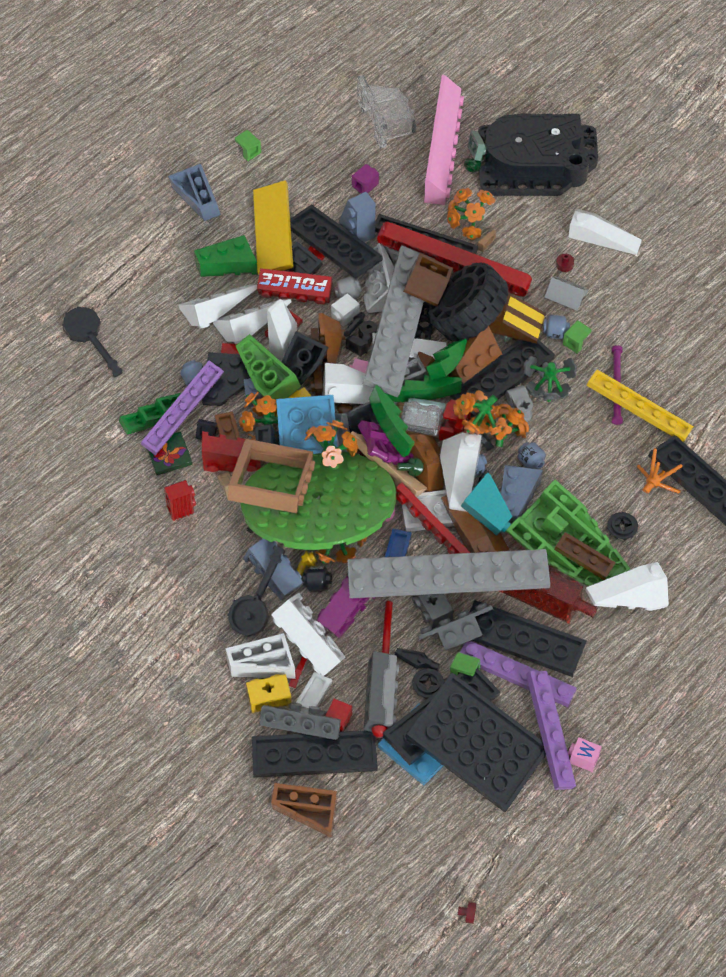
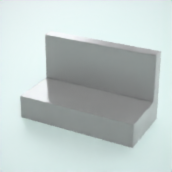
M554 276L551 278L545 298L578 311L581 301L587 295L589 289Z

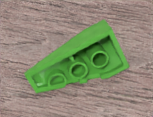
M250 334L236 345L255 389L263 397L269 395L275 400L288 398L301 387L296 375Z

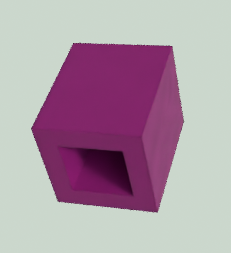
M365 164L352 175V187L361 194L364 192L369 193L379 185L378 171L368 164Z

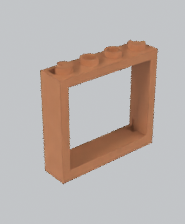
M245 439L229 482L227 500L297 513L299 506H303L305 496L303 494L307 493L308 483L311 481L312 471L315 468L316 462L312 461L313 451ZM250 459L302 468L303 472L295 495L241 485Z

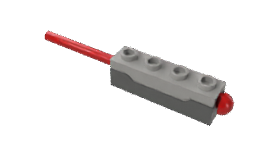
M392 601L385 602L382 652L373 651L368 661L363 730L371 731L378 738L383 737V732L396 722V716L393 715V711L397 705V698H394V694L398 688V681H395V678L398 675L399 664H396L397 656L389 654L393 610Z

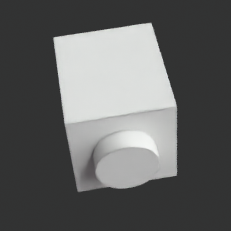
M348 293L331 305V317L339 321L343 327L351 322L353 317L360 312V304Z

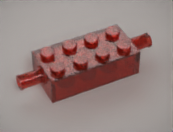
M549 571L550 588L499 591L568 624L572 621L576 611L593 618L598 609V606L582 600L583 586L576 581L563 578L556 572Z

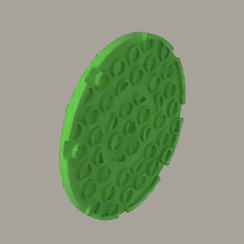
M341 451L340 455L343 456V462L332 468L331 466L323 465L321 462L322 453L313 454L312 461L316 462L315 468L312 471L311 481L308 483L307 493L303 494L305 495L303 506H299L297 513L241 503V512L249 528L269 542L277 541L284 543V547L294 549H330L335 544L345 542L346 545L360 541L380 529L382 523L387 518H390L396 505L395 484L390 474L384 468L367 457L358 454L351 457L349 452ZM268 463L257 470L247 480L245 485L295 495L303 469Z

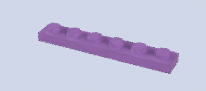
M209 360L141 441V445L154 455H157L222 376L224 371Z
M472 641L465 642L460 653L479 658L482 670L530 691L526 674L529 671L538 670ZM548 675L554 701L569 707L577 688Z
M529 671L526 677L555 790L573 789L576 787L548 673L547 671Z

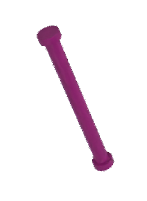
M615 345L611 348L613 353V379L621 383V353L623 348ZM613 402L612 424L620 425L623 423L621 406Z

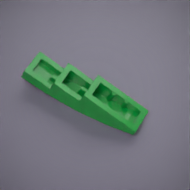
M424 375V381L405 380V386L401 387L398 397L385 394L393 402H408L410 398L424 400L443 398L461 392L462 378L441 377L431 381L430 376Z
M376 385L369 397L373 412L392 445L402 457L409 455L415 442L406 433L408 426L399 417L401 410Z
M181 393L156 398L154 404L138 407L136 413L120 416L119 423L127 435L154 427Z

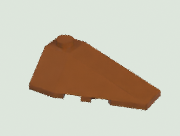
M318 313L319 341L329 347L322 361L324 372L325 363H339L342 340H345V329H341L339 321L323 313Z
M447 495L441 497L464 546L470 553L510 551L501 533L495 535L466 511L449 509Z

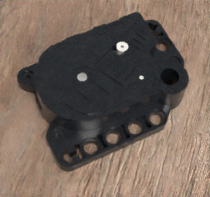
M508 114L497 118L491 125H482L478 128V133L486 146V153L483 155L485 164L479 170V190L489 191L493 196H561L571 187L583 185L587 181L588 173L596 168L598 164L596 129L590 125H581L580 114ZM586 145H591V146H593L594 148H593V149H587V148H585V146H586ZM508 185L510 188L502 189L500 186ZM525 185L527 188L520 189L518 188V186ZM542 185L545 188L537 189L535 186ZM560 185L562 188L554 189L553 186Z

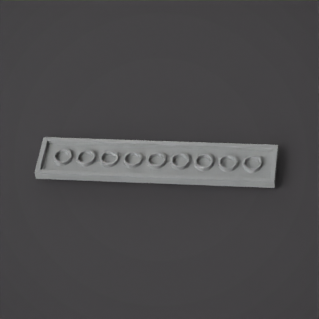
M402 245L397 255L362 383L372 388L378 385L385 393L398 397L401 391L424 302L403 292L419 252Z
M546 549L348 559L350 598L550 588Z

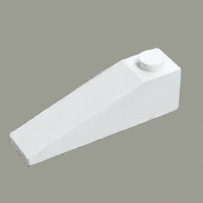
M380 243L373 249L382 255V261L368 270V280L365 281V286L368 288L367 293L364 294V302L368 313L382 312L394 266L384 246Z
M257 285L242 286L226 291L227 294L210 295L211 299L198 298L178 306L192 326L205 328L210 326L209 323L218 320L257 289Z
M281 299L286 306L291 303V299ZM278 300L260 305V309L258 307L244 310L245 314L238 313L234 315L233 313L214 321L213 324L227 342L238 344L249 334L252 336L268 322L267 310Z
M279 299L267 310L269 352L282 362L297 331V322L285 303Z
M462 432L443 440L440 462L449 509L466 511L461 505L473 491L481 449V435Z

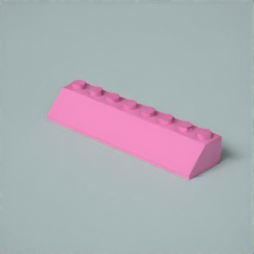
M445 75L441 77L425 179L424 203L445 205L446 198H450L451 188H448V185L452 184L453 174H450V171H454L455 161H452V158L456 157L454 145L458 144L456 132L460 130L458 119L462 117V109L459 108L464 103V96H461V88Z

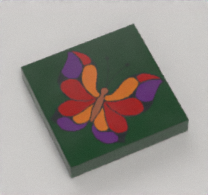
M181 431L174 433L157 455H154L147 449L156 476L193 465Z

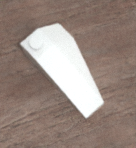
M577 209L570 223L569 238L634 255L638 253L642 241L640 238L595 213Z
M325 363L323 395H334L335 403L365 404L369 402V397L374 388L362 384L365 373L344 364Z
M658 562L639 566L585 589L594 606L616 608L618 605L628 606V609L641 607L652 611L669 605L667 577Z

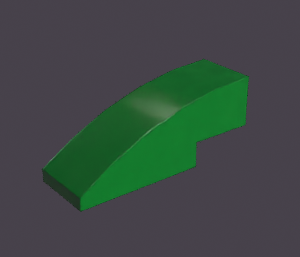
M466 339L453 342L433 354L435 361L426 366L431 381L447 376L455 369L464 354L467 345Z

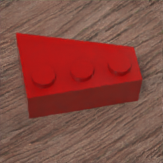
M202 431L204 471L233 472L245 439L239 437L236 440L226 439V435L221 434L219 437L208 436V432ZM250 459L246 471L254 472L261 468V461Z

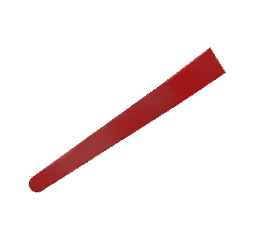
M303 656L295 670V679H291L289 686L295 689L307 661Z

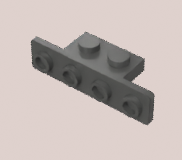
M485 602L475 606L476 610L472 612L465 610L458 613V617L453 620L446 618L439 621V625L432 628L431 625L420 629L421 633L418 634V638L420 640L438 632L446 651L480 637L482 632L475 616L492 610L493 606L492 604L487 605Z
M290 703L284 708L263 705L261 707L260 725L336 740L339 738L341 720L325 716L327 711H322L320 707L309 706V708L302 707L300 703Z

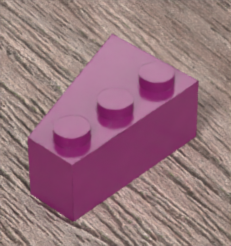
M348 576L343 579L342 587L339 591L332 594L328 606L319 612L317 619L326 630L338 638L355 621L353 618L358 611L363 612L366 609L365 603L370 598H376H350Z

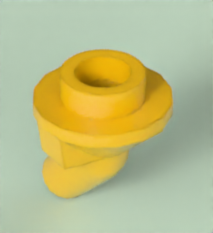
M305 550L304 555L301 556L302 560L296 569L301 577L306 566H316L315 563L318 562L313 552L309 553L308 550Z

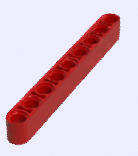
M390 222L382 224L377 236L378 243L399 251L402 245L452 267L453 272L460 271L463 267L472 265V263L482 262L491 265L506 281L508 292L520 297L527 295L532 282V277L525 272Z

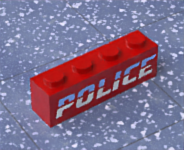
M260 268L257 291L258 295L264 298L274 296L279 297V299L291 298L299 302H307L308 300L314 301L317 304L330 303L333 281L330 276Z

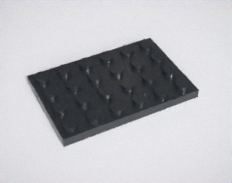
M453 673L449 675L405 735L407 739L503 812L508 810L546 755L541 739Z

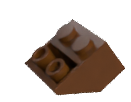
M419 253L411 268L403 292L437 307L453 268Z

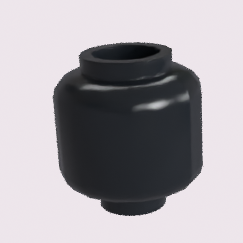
M310 566L303 572V586L307 587L310 592L326 591L329 584H332V573L328 572L325 566Z

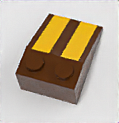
M509 293L502 312L489 325V328L494 334L537 344L546 313Z

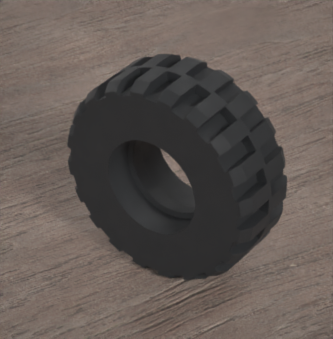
M472 263V265L463 267V269L458 270L450 277L437 307L430 304L428 314L431 324L449 341L456 342L462 339L469 340V338H474L480 332L487 329L502 312L509 294L506 281L491 265L486 263Z

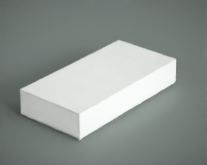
M314 671L296 703H300L302 707L309 708V706L318 707L330 688L332 679Z

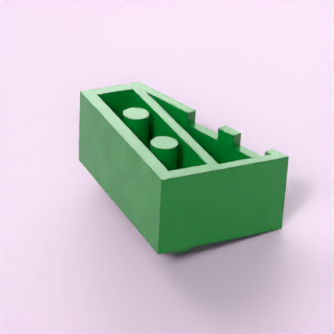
M245 235L194 250L195 264L201 277L224 276V274L235 273V275H241V273L258 275L257 260Z

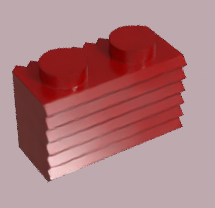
M184 480L164 487L166 506L173 521L179 520L183 516L186 517L187 515L194 514L193 507L196 506L192 485H188L187 481Z

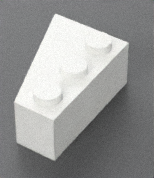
M284 633L225 648L226 659L232 677L270 678L276 674H286L288 679H295V666Z

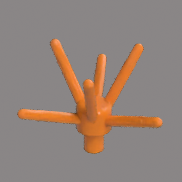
M654 448L650 475L640 465H637L640 472L647 478V484L642 490L649 494L652 488L659 486L679 494L680 490L660 482L682 468V464L668 472L662 470L657 474L660 462H657L655 466L657 449Z

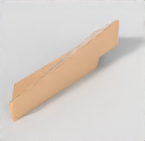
M351 432L357 439L358 449L369 460L376 462L377 465L384 468L390 474L395 487L403 483L416 497L427 490V487L409 475L408 471L397 470V465H394L392 462L384 463L382 459L368 455L367 443L363 435Z

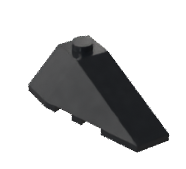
M296 331L282 363L296 375L300 385H302L321 365L329 347L305 333Z

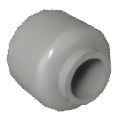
M352 276L338 280L337 288H334L338 299L347 293L353 299H357L360 297V292H362L358 278L355 279Z

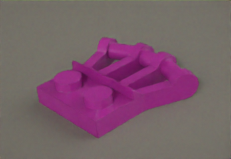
M363 420L359 423L358 427L367 443L368 455L376 456L382 459L384 463L392 462L394 465H397V463H407L410 458L414 457L411 453L402 457L379 424Z

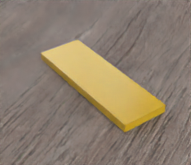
M284 180L253 190L258 275L260 268L279 271L293 268L288 183Z

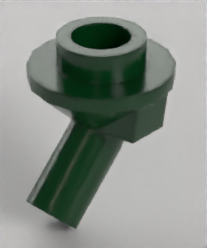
M483 156L481 161L474 160L473 157L472 159H466L464 161L466 170L472 173L478 172Z
M417 457L410 458L407 463H397V470L408 471L411 476H419L424 469L422 460Z

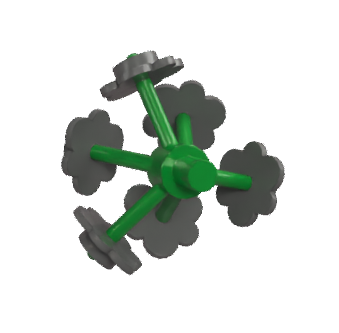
M530 356L524 363V374L531 377L533 371L538 370V374L542 376L539 383L530 381L526 384L525 387L530 395L539 399L543 398L547 402L566 398L572 389L568 383L560 385L556 376L563 372L568 379L575 378L577 366L573 359L568 358L564 360L563 368L557 369V364L554 362L549 364L545 362L542 365L543 367L536 366L537 358ZM545 381H548V393L542 390L541 385ZM552 382H555L556 387L552 391Z

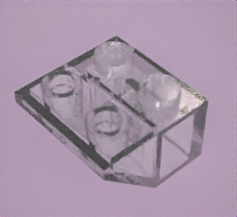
M415 401L405 402L401 419L408 426L406 431L438 437L440 428L443 425L442 409L436 405L426 406Z

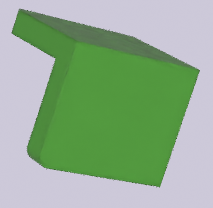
M246 130L235 137V142L243 148V158L247 161L261 153V141L250 131Z
M577 320L564 334L563 345L578 354L582 350L583 341L591 333V329Z
M558 505L541 525V528L554 539L569 524L557 514L560 510Z
M457 652L450 666V674L453 673L457 676L463 673L473 676L477 668L481 670L480 659Z

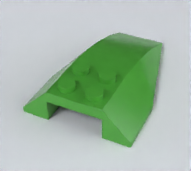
M554 480L533 505L506 530L526 550L546 549L548 565L588 587L604 580L554 550L565 532L616 562L606 579L631 570L617 549H614L609 543L610 540L606 534L604 535L598 528L596 520L592 519L588 514V509L557 480ZM558 505L560 510L557 514L569 524L554 539L541 528V525Z

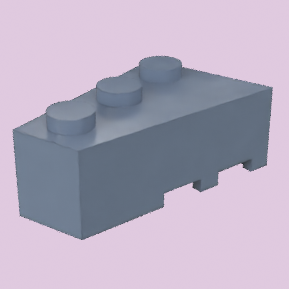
M201 164L168 176L172 188L204 221L221 215Z
M367 192L349 199L339 220L340 225L363 242L375 238L376 203Z
M505 465L501 495L512 515V518L509 520L511 524L525 513L530 500H532L537 487L541 483L543 470Z
M262 539L248 549L243 560L246 563L250 561L256 567L254 572L257 575L262 574L264 576L271 561L270 555L274 554L273 547L278 545L275 541L269 542ZM284 554L281 555L282 561L277 564L268 584V587L280 600L294 592L303 583L300 573L297 570H293L289 559Z

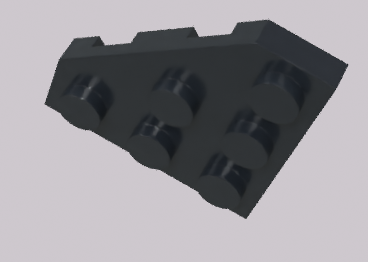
M208 352L207 362L210 360L224 372L204 396L202 404L222 406L230 397L244 390V379H250V376L240 354Z

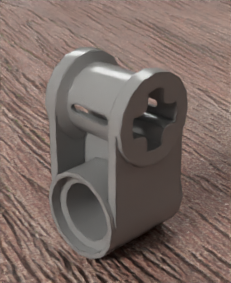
M522 385L506 390L505 394L508 404L513 409H520L524 413V420L526 422L530 421L532 418L533 402L528 395L526 387Z

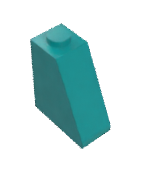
M487 473L464 500L461 507L495 535H498L500 531L505 533L511 525L509 520L512 518V515L492 476Z

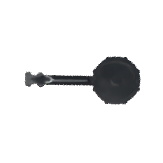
M79 306L67 312L62 326L63 331H65L70 340L84 343L91 341L106 361L108 369L113 371V377L121 375L123 373L122 368L117 366V360H113L96 337L101 325L100 318L93 309Z
M276 545L273 547L274 554L270 555L271 561L255 595H247L234 600L227 614L232 630L247 637L263 632L270 618L265 602L261 601L277 564L282 561L281 555L285 553L283 548Z

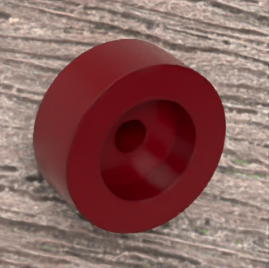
M567 253L559 255L556 260L557 269L561 272L571 271L574 267V258Z
M468 901L467 907L459 906L458 915L466 916L465 923L474 924L476 902Z

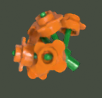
M508 404L492 405L491 414L496 427L506 425L501 428L502 432L494 435L496 437L495 446L503 447L504 438H507V434L513 432L517 436L526 438L529 425L524 420V413L520 409H513ZM486 414L483 421H485V424L489 426V429H492V425L490 423L488 415Z

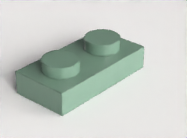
M471 130L467 147L474 160L481 161L482 156L486 153V146L478 131Z

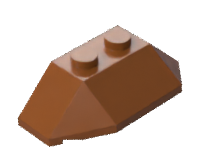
M407 429L406 433L415 442L410 453L414 457L421 459L424 465L423 472L416 476V478L427 487L425 492L441 491L445 481L440 462L441 449L433 436L424 432Z

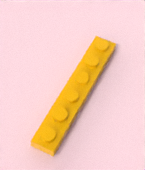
M598 369L586 385L671 436L676 435L682 442L686 440L694 427Z

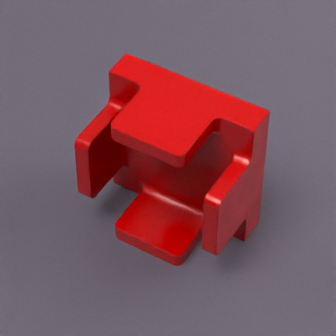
M451 399L446 405L443 418L450 421H446L445 426L440 428V440L467 432L462 422L464 419L467 421L471 420V412L464 415V419H459V416L455 415L453 408L456 400Z

